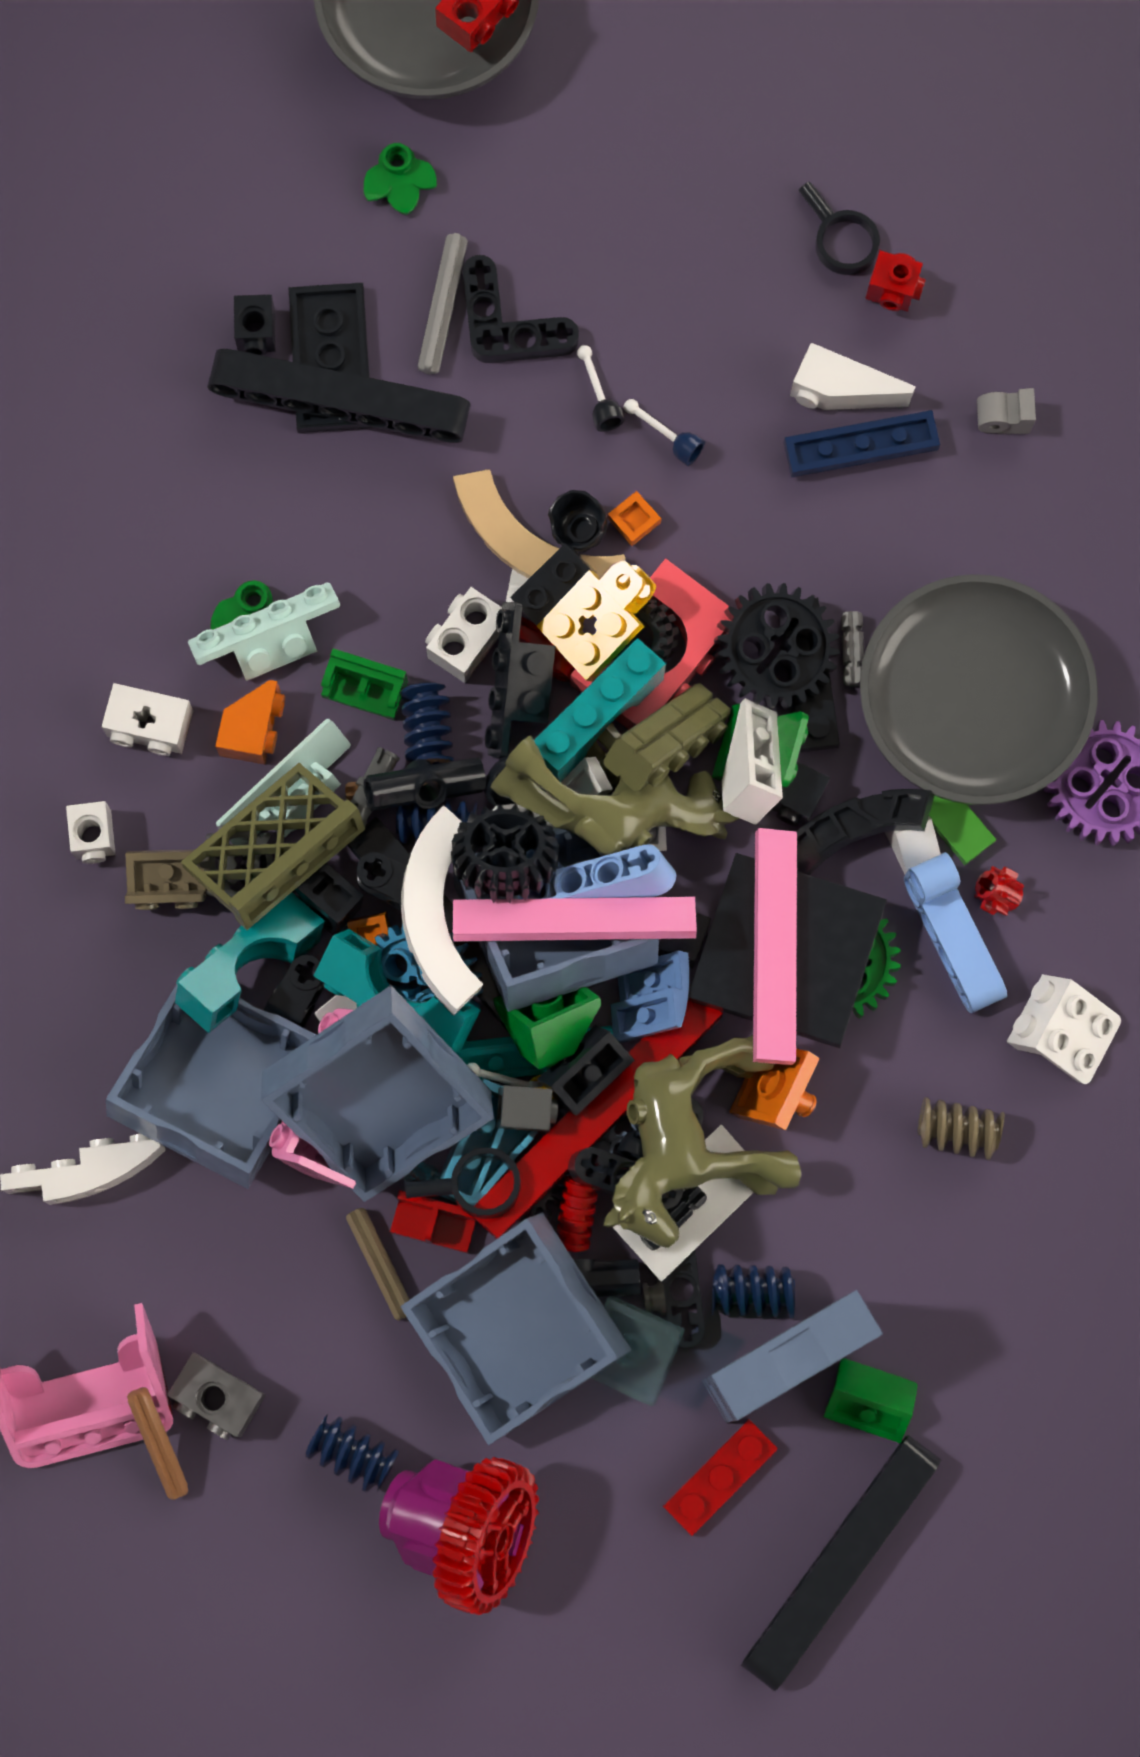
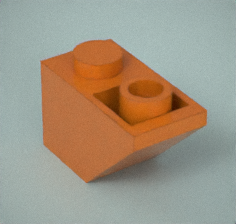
M269 680L223 710L215 746L219 756L265 765L267 753L273 754L276 747L277 731H272L275 717H282L285 705V695L280 694L281 690L277 681Z

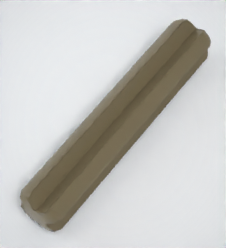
M363 1207L358 1208L346 1215V1220L394 1318L397 1321L403 1320L407 1316L400 1306L410 1299L366 1209Z

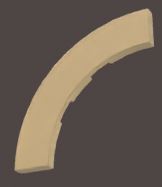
M490 469L453 476L457 496L468 521L483 539L484 544L502 562L517 573L529 579L560 549L539 539L515 519L499 496ZM625 554L616 556L581 555L597 572L596 574L600 578L618 562H626Z

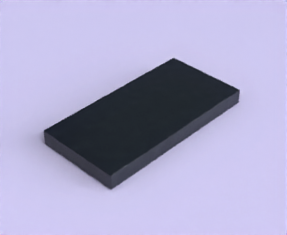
M363 282L288 287L293 362L370 378ZM296 412L298 433L373 428Z

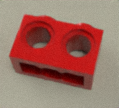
M442 0L435 7L436 27L471 53L479 43L483 45L491 38L496 24L503 17L508 18L513 14L519 4V0ZM464 17L475 18L472 22L461 21Z

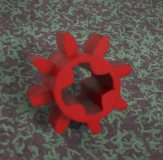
M994 866L989 871L982 873L976 882V894L974 895L975 898L983 901L980 909L992 915L999 912L1005 916L1008 915V911L1016 909L1023 899L1024 884L1016 881L1018 873L1007 867L1000 870Z

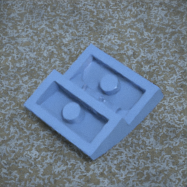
M675 951L658 956V964L618 977L620 1002L610 1005L613 1036L619 1043L673 1030L682 1026L689 994V956L687 952Z

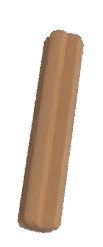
M141 1387L131 1391L127 1395L128 1404L167 1497L175 1500L185 1496L188 1493L187 1481L149 1390L146 1387Z

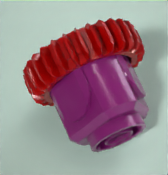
M485 1458L481 1463L474 1465L473 1471L434 1459L417 1473L410 1470L400 1472L391 1482L380 1509V1533L385 1539L394 1541L404 1564L436 1578L434 1587L438 1590L439 1598L445 1604L470 1614L482 1615L483 1613H489L492 1611V1608L500 1605L501 1599H505L508 1596V1588L515 1586V1578L518 1573H522L521 1566L524 1559L528 1558L527 1551L529 1545L533 1543L531 1541L532 1533L537 1528L534 1521L539 1514V1511L535 1508L540 1500L538 1495H536L538 1486L534 1483L535 1477L528 1468L503 1458Z

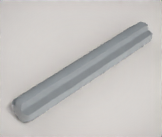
M459 233L446 236L417 367L419 371L428 375L437 374L440 370L468 240Z

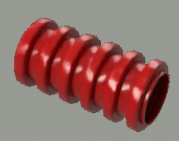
M568 1175L564 1177L563 1184L566 1187L562 1190V1197L564 1199L560 1203V1208L563 1211L559 1213L558 1217L561 1223L557 1225V1232L559 1233L557 1236L567 1251L582 1252L590 1248L591 1241L588 1238L592 1236L590 1226L594 1224L592 1214L596 1210V1206L593 1203L597 1201L598 1194L595 1192V1189L577 1183Z

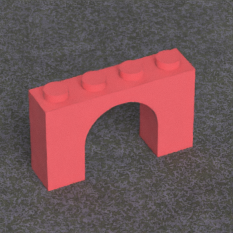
M666 558L650 577L656 584V590L651 599L658 601L657 606L664 604L669 608L665 612L667 616L674 615L676 620L672 623L679 628L685 642L686 651L681 661L672 670L664 674L663 681L638 706L628 708L615 719L628 730L692 687L689 685V682L697 673L703 676L715 661V657L712 654L719 646V644L714 642V639L719 635L725 634L724 631L717 627V624L721 620L731 621L724 613L729 605ZM612 660V661L603 669V671L606 670V669L614 662V660ZM576 669L571 674L570 685L580 693L592 683L586 681Z

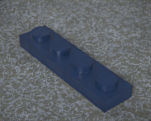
M932 410L788 436L784 438L783 442L791 478L938 451L940 448V440Z

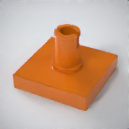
M796 1049V1062L793 1065L775 1064L769 1071H760L751 1078H745L729 1112L743 1120L786 1130L794 1112L799 1116L807 1117L816 1107V1096L806 1092L805 1089L820 1058L809 1051Z

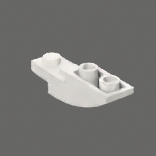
M142 1134L129 1136L130 1142L114 1144L113 1138L91 1140L90 1147L79 1148L81 1164L76 1165L75 1159L52 1161L51 1168L36 1170L35 1164L12 1166L11 1173L0 1174L1 1190L8 1194L42 1190L43 1202L49 1205L78 1200L112 1188L133 1177L164 1153L165 1146Z

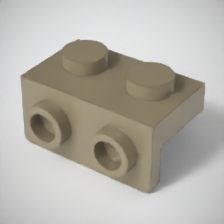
M195 849L127 851L125 853L127 875L125 904H135V909L138 910L159 908V903L173 902L175 908L178 909L198 907V902L204 901L208 896L206 894L207 889L189 874L181 864V861Z

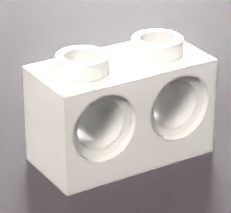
M472 587L469 588L464 596L458 594L448 608L447 613L450 616L442 626L436 624L426 638L428 659L466 683L499 638L500 632L496 630V616L502 607ZM472 612L483 613L486 619L481 624H471L466 620V617ZM450 642H459L464 646L463 651L457 655L447 654L443 649Z

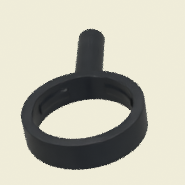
M810 181L802 185L799 189L800 194L822 221L815 243L816 253L822 264L829 270L842 275H853L866 270L874 262L880 245L879 231L874 222L865 214L854 210H842L834 213ZM839 222L859 224L869 233L872 239V250L860 262L852 264L838 262L829 256L823 246V236L826 230Z
M488 1147L474 1149L462 1156L456 1163L451 1178L405 1182L406 1198L453 1194L455 1201L464 1212L481 1219L496 1218L508 1212L516 1203L521 1189L520 1173L512 1158L501 1150ZM490 1157L498 1159L505 1163L513 1174V1191L509 1198L496 1208H475L468 1204L459 1193L458 1180L462 1170L467 1164L478 1158Z

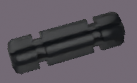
M698 1186L684 1190L679 1203L673 1208L666 1210L677 1227L680 1228L693 1215L692 1210H698L706 1202L707 1196ZM640 1236L642 1242L650 1250L654 1251L661 1247Z

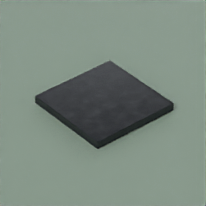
M735 853L688 994V1001L753 1021L755 858ZM797 872L796 1035L840 1049L887 899Z

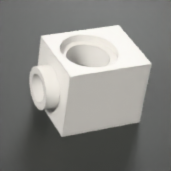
M106 801L66 806L70 852L77 860L82 859V863L94 864L104 862L106 860L105 856L116 855L112 814ZM96 826L101 829L100 836L95 841H82V835L87 828Z

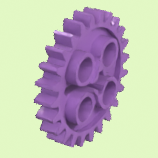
M1100 720L1096 726V731L1091 730L1086 744L1070 767L1056 780L1043 788L1044 792L1055 793V796L1047 803L1048 807L1059 806L1061 809L1055 820L1058 821L1067 817L1070 822L1067 825L1066 831L1070 832L1074 828L1079 827L1081 829L1080 840L1082 841L1091 833L1094 834L1095 845H1099L1104 837L1108 836L1111 846H1115L1119 841L1120 834L1127 843L1134 839V830L1140 835V789L1130 786L1126 779V775L1129 773L1140 777V738L1134 737L1135 726L1133 725L1124 733L1121 732L1120 721H1116L1111 730H1107L1104 720ZM1104 749L1112 755L1113 763L1104 764L1100 762L1096 756V750ZM1124 757L1129 758V764L1091 809L1086 808L1085 803ZM1072 778L1084 779L1088 783L1089 792L1082 793L1075 790L1072 785ZM1111 802L1115 804L1119 810V817L1106 815L1103 811L1102 803Z

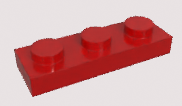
M748 1419L663 1505L664 1509L690 1536H693L778 1448Z

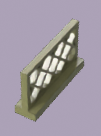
M298 763L183 859L181 864L189 874L234 914L236 921L248 930L363 832L365 827L359 809L348 799L344 802L301 763ZM300 778L309 785L308 795L288 796V788ZM331 804L336 808L326 818H313L314 805ZM307 805L306 819L286 820L287 806ZM280 806L279 820L258 821L259 813L263 809ZM305 829V836L297 843H284L285 830ZM278 830L276 844L256 845L257 831ZM250 831L249 845L229 846V838L236 832ZM275 854V861L270 866L254 869L255 855ZM248 855L247 869L226 870L228 856ZM220 856L219 870L202 871L197 867L206 857ZM246 879L245 887L232 898L224 891L225 880Z

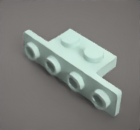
M330 583L314 585L307 588L303 593L286 600L275 601L267 608L250 615L239 616L233 622L219 628L205 630L198 634L197 637L190 639L188 644L197 665H202L234 651L246 681L317 652L306 621L340 607V602Z
M325 719L216 822L217 827L229 822L298 763H301L334 792L341 783L327 768L350 748V742L333 721ZM300 778L288 788V796L308 795L309 785ZM307 805L287 806L286 820L305 819ZM280 806L263 809L259 813L258 821L279 820ZM287 829V830H285L284 838H285L291 831H294V830H296V829ZM234 838L230 840V842L235 846L243 845L248 842L247 840L241 838Z

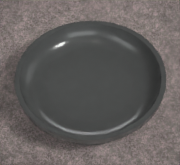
M314 0V7L324 38L339 61L352 74L368 85L391 95L418 100H434L454 97L473 91L487 84L509 67L528 40L537 16L539 0H519V4L513 14L508 18L503 17L496 24L491 38L483 45L479 43L471 53L436 27L435 7L442 0ZM464 17L461 19V21L463 22H472L475 20V18L473 17Z
M970 574L948 577L929 583L900 600L886 614L874 631L866 648L860 675V695L863 713L872 739L888 763L901 776L918 788L931 790L934 796L945 800L969 805H990L1017 800L1033 794L1056 780L1070 767L1086 744L1092 730L1098 702V684L1092 655L1086 641L1076 625L1058 605L1045 595L1017 581L991 575Z

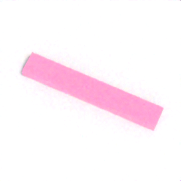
M758 828L755 832L753 1062L793 1065L796 1062L797 832Z
M695 897L512 899L511 903L507 899H497L494 903L492 899L453 900V941L696 938L697 933Z

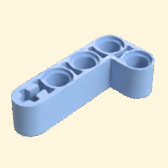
M650 844L641 845L563 867L558 861V867L553 872L550 883H543L540 893L529 890L527 899L655 897L668 892L673 887L676 881V873L655 846ZM533 849L526 852L528 859L534 855Z
M944 852L909 868L904 876V883L962 1003L969 1013H974L1006 998L1007 990L957 889L961 882L957 868L949 854Z

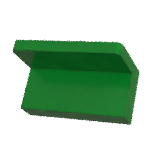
M842 1358L838 1365L835 1384L825 1406L823 1417L901 1443L913 1416L918 1384L882 1370Z

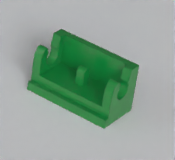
M333 648L321 683L323 687L321 697L395 721L402 701L401 691L406 688L408 683L406 671Z

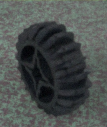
M499 803L496 810L491 811L484 806L481 816L470 813L467 822H460L457 834H454L452 839L451 863H453L457 880L463 881L466 890L475 888L478 899L486 894H490L493 903L498 897H506L508 902L511 903L514 896L519 895L526 900L529 890L540 893L543 883H550L553 872L558 867L559 843L557 838H555L553 826H547L544 816L534 817V813L529 809L520 812L517 804L511 809H504L501 803ZM480 847L484 848L483 854L477 857L475 855L476 851ZM530 849H533L535 853L530 859H528L526 857V852H528Z

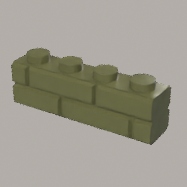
M701 683L695 684L618 737L603 760L604 766L617 777L622 776V781L634 792L642 790L648 784L657 787L668 775L670 769L674 773L677 772L685 764L689 756L696 758L705 749L709 741L715 744L728 729V726L724 723L730 715V708L719 698H712L713 693Z

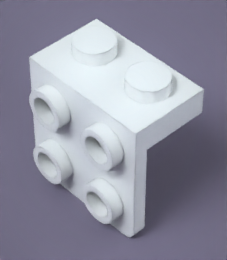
M1042 974L1039 982L1033 987L1031 997L1023 1012L1015 1021L1007 1043L1017 1050L1042 1055L1077 1082L1088 1084L1121 1024V1018L1072 979Z

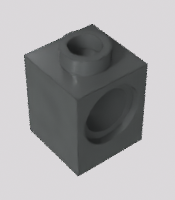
M506 1085L498 1088L496 1128L545 1132L550 1129V1123H556L558 1101L557 1099H552V1089Z

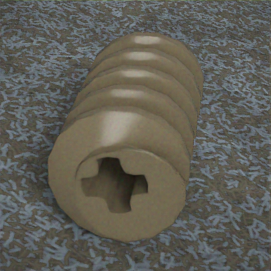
M924 1097L918 1119L917 1133L921 1136L923 1148H927L932 1138L937 1139L938 1151H943L948 1141L953 1143L954 1154H959L963 1145L966 1144L969 1148L970 1157L974 1158L979 1148L982 1147L984 1148L985 1159L990 1161L995 1150H998L1001 1141L1005 1114L1001 1112L994 1121L993 1111L985 1109L979 1118L976 1106H969L963 1116L960 1103H954L947 1113L944 1100H938L933 1109H931L930 1099Z

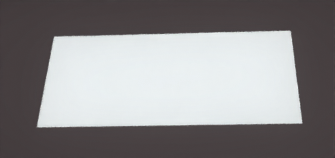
M722 1125L705 1139L706 1149L710 1152L731 1153L745 1151ZM733 1178L713 1179L699 1185L698 1187L706 1194L707 1200L698 1210H692L693 1215L679 1228V1239L668 1248L661 1246L659 1249L652 1251L636 1233L629 1229H622L621 1225H615L613 1228L662 1282L753 1194L740 1180ZM669 1192L663 1194L662 1199L668 1198Z

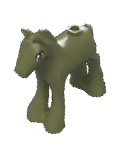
M611 723L597 740L609 751L621 734ZM532 736L526 737L510 753L505 762L506 767L496 777L490 787L500 796L507 797L519 806L544 816V819L554 827L567 830L582 838L603 855L647 845L653 837L648 831L654 827H673L704 837L711 835L718 839H726L728 833L724 825L740 819L723 811L722 796L707 771L696 773L690 777L686 796L677 792L668 775L657 787L648 784L642 790L634 792L622 781V776L617 777L604 766L603 760L607 754L597 744V741L591 746L585 758H597L608 781L615 790L611 796L578 794L560 783L546 767L541 752ZM546 792H548L550 795H552V796H553L554 798H556L557 800L551 798Z
M753 1035L747 1038H733L721 1045L695 1051L693 1055L681 1057L679 1061L670 1053L661 1061L644 1062L637 1068L634 1075L635 1089L633 1100H630L627 1104V1116L632 1124H638L643 1157L630 1167L626 1175H623L615 1186L616 1189L612 1199L614 1208L607 1214L603 1226L621 1225L622 1229H629L656 1245L668 1248L679 1239V1228L662 1203V1195L670 1190H687L707 1181L723 1178L740 1180L756 1195H775L778 1188L794 1189L799 1185L801 1170L798 1158L788 1150L777 1152L750 1150L731 1153H718L707 1150L703 1129L692 1109L691 1097L704 1075L710 1071L722 1069L737 1078H751L757 1072L769 1071L774 1067L775 1064L753 1062Z

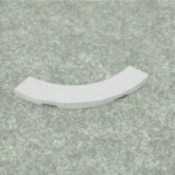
M443 806L423 829L411 852L404 873L401 891V914L410 953L414 954L416 962L422 971L423 979L438 1000L455 1015L480 991L483 983L461 959L449 935L443 907L445 878L451 864L450 852L452 851L453 835L457 834V829L462 821Z

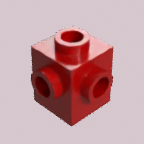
M880 250L865 299L877 302L883 308L890 311L903 310L908 312L911 300H920L926 281L925 278L919 277L923 263L904 253L891 254Z

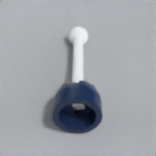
M629 399L625 402L624 410L628 414H636L674 442L673 453L682 463L690 466L699 457L705 446V441L691 432H683L676 435L640 409L636 400Z

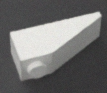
M811 343L793 381L790 396L796 398L799 404L807 408L818 407L823 410L908 407L916 386Z
M745 698L740 703L723 774L722 800L724 812L756 825L783 798L777 712L762 705H757L755 702Z

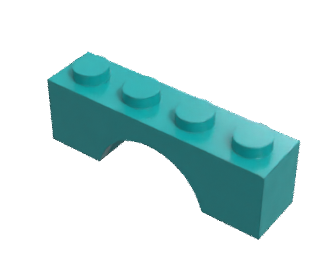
M638 638L534 740L541 752L546 767L560 783L585 758L597 738L620 714L632 706H638L663 681L666 663Z
M291 892L248 930L241 925L234 933L233 938L226 944L214 946L207 954L205 961L199 966L187 968L176 982L175 1004L204 1030L210 1033L237 1011L241 988L236 979V973L244 965L262 958H274L292 963L295 958L304 955L320 942L324 920Z
M350 929L332 936L313 975L324 982V987L331 993L346 996L356 1002L357 1008L390 986L382 969V949ZM436 996L423 1002L404 998L455 1053L462 1049L481 1009L467 1002L453 1015Z

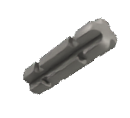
M858 611L844 612L841 618L842 631H845L842 635L843 665L846 666L843 671V678L846 686H860V675L864 658V635L860 631L863 627V615Z

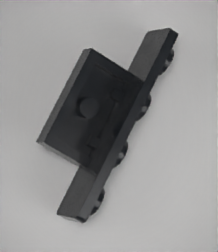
M503 602L502 609L498 611L496 616V630L500 633L498 648L494 650L492 656V668L496 671L494 687L490 689L488 705L490 710H492L491 725L487 727L485 732V746L488 749V756L497 758L508 756L511 720L548 723L555 646L519 642L522 603Z

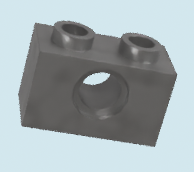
M194 1352L167 1396L176 1400L172 1408L190 1419H194L195 1415L199 1414L210 1421L207 1426L208 1430L227 1441L231 1434L238 1438L242 1437L266 1397L264 1393ZM219 1387L225 1394V1402L220 1409L212 1411L205 1404V1395L209 1389Z

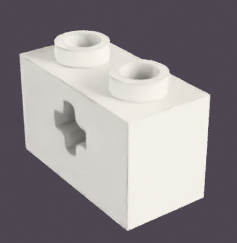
M113 683L101 727L106 736L110 737V742L116 745L132 747L133 743L148 746V751L162 756H170L171 752L182 754L194 710L189 700ZM148 716H152L155 723H147L146 727L142 728L139 721L146 722Z

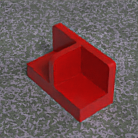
M399 1190L398 1204L390 1233L468 1254L477 1221L473 1216L464 1212L459 1206L427 1197L406 1198V1192Z

